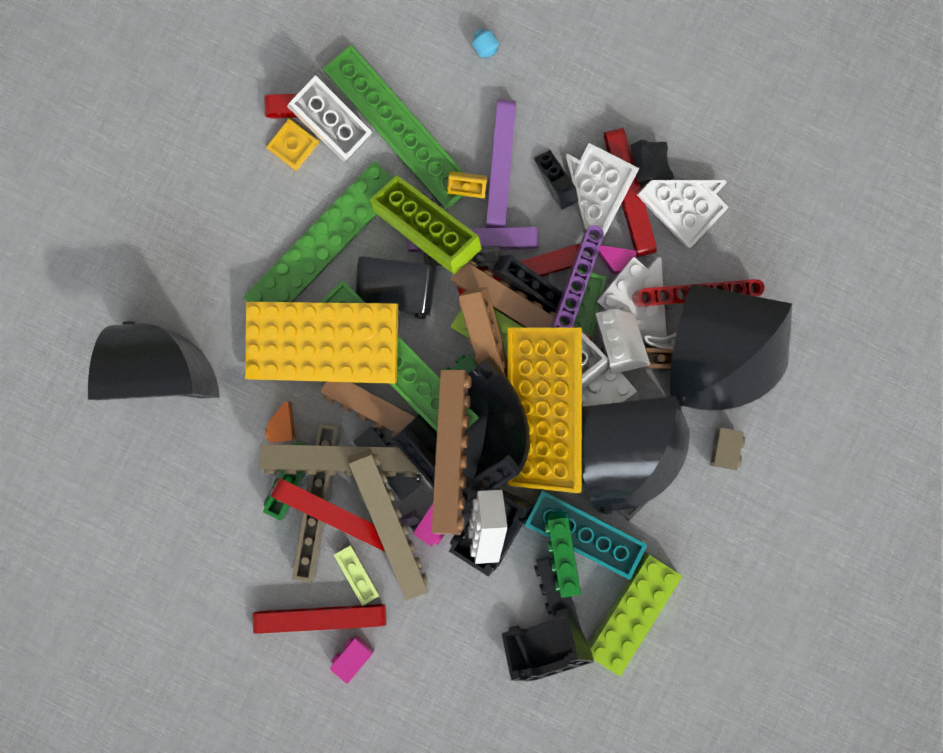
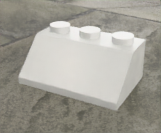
M619 309L596 313L597 327L605 355L608 358L611 375L650 365L634 313Z
M582 332V389H584L609 368L608 358Z

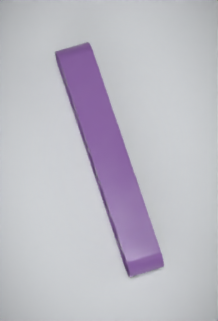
M497 99L486 228H505L516 110V101Z
M590 226L581 239L550 328L573 327L604 237V232L599 226ZM589 234L594 235L596 240L592 239ZM584 251H587L590 256H586ZM578 268L583 269V270H584V274H583V273H580V272L578 271ZM571 285H576L579 291L574 290ZM565 302L571 303L573 308L567 307ZM559 319H563L567 326L561 325Z
M538 228L470 229L479 236L481 246L500 245V250L539 248ZM407 239L408 251L424 252Z

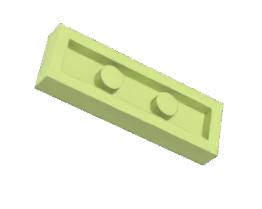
M352 545L334 554L362 606L380 596Z

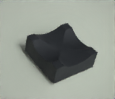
M639 140L630 145L634 166L639 168L636 174L637 182L648 183L651 180L674 179L673 172L667 162V142Z

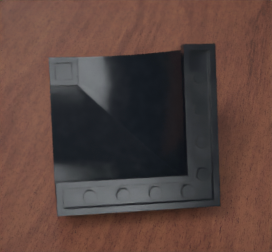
M691 284L681 313L673 348L670 371V396H676L680 406L700 410H725L749 404L767 394L781 380L788 367L793 303Z
M126 321L120 325H110L104 328L95 342L88 375V400L168 396L199 399L220 398L217 379L207 358L192 342L173 331L151 324H134L132 321Z
M490 357L468 373L471 376V388H468V396H470L469 408L479 419L466 431V436H468V447L465 448L467 468H464L466 488L463 489L465 509L473 504V499L477 497V491L496 490L518 476L526 463L529 453L530 434L524 407L508 378ZM419 414L392 440L434 488L437 432Z
M676 396L582 407V474L590 500L598 512L611 514L612 511L642 505L657 497L677 477L688 453L690 429Z

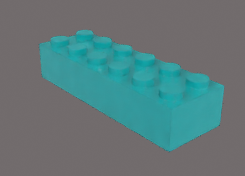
M540 490L533 503V508L524 522V526L551 539L550 534H546L544 523L548 522V514L568 511L574 551L629 580L631 579L647 547L646 543Z

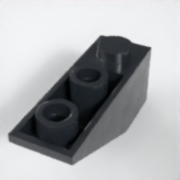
M549 150L535 157L534 161L561 210L579 202L575 185L552 151Z

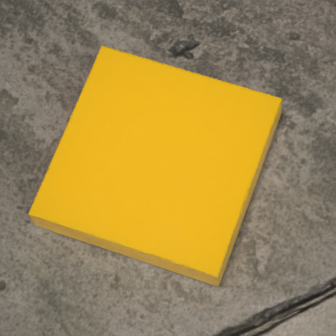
M288 118L266 148L297 172L319 144V140Z

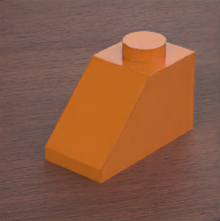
M284 402L267 423L268 428H265V436L267 440L269 439V443L296 440L292 402Z

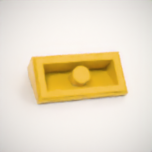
M450 171L447 193L485 199L487 176Z

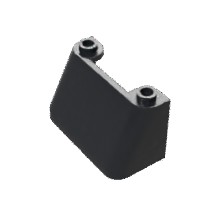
M358 257L355 293L365 303L398 304V311L411 312L415 314V318L426 319V316L431 317L436 268L435 266L419 263Z
M501 488L496 490H502L507 531L499 562L475 564V558L471 557L470 553L472 538L468 536L470 519L461 535H454L450 541V545H452L449 550L450 553L488 577L501 564L533 508V504Z
M568 609L558 610L553 620L527 629L520 628V626H512L508 628L509 631L502 633L511 681H535L594 662L593 653L574 613Z

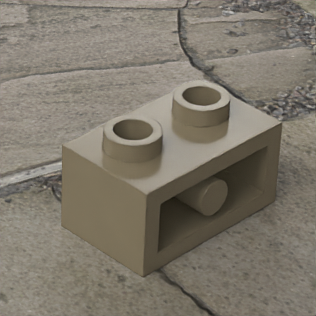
M716 428L710 466L737 470L742 462L740 452L745 444L744 432Z

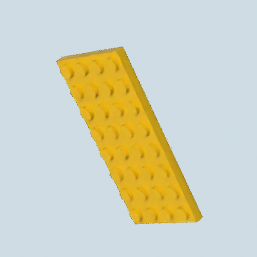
M246 302L245 379L397 383L398 304Z
M508 328V380L517 392L524 407L530 434V446L526 463L519 475L508 481V486L580 493L582 492V328Z

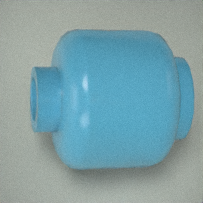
M482 28L473 34L475 38L471 44L479 57L488 59L499 51L497 49L499 41L492 30L484 31Z

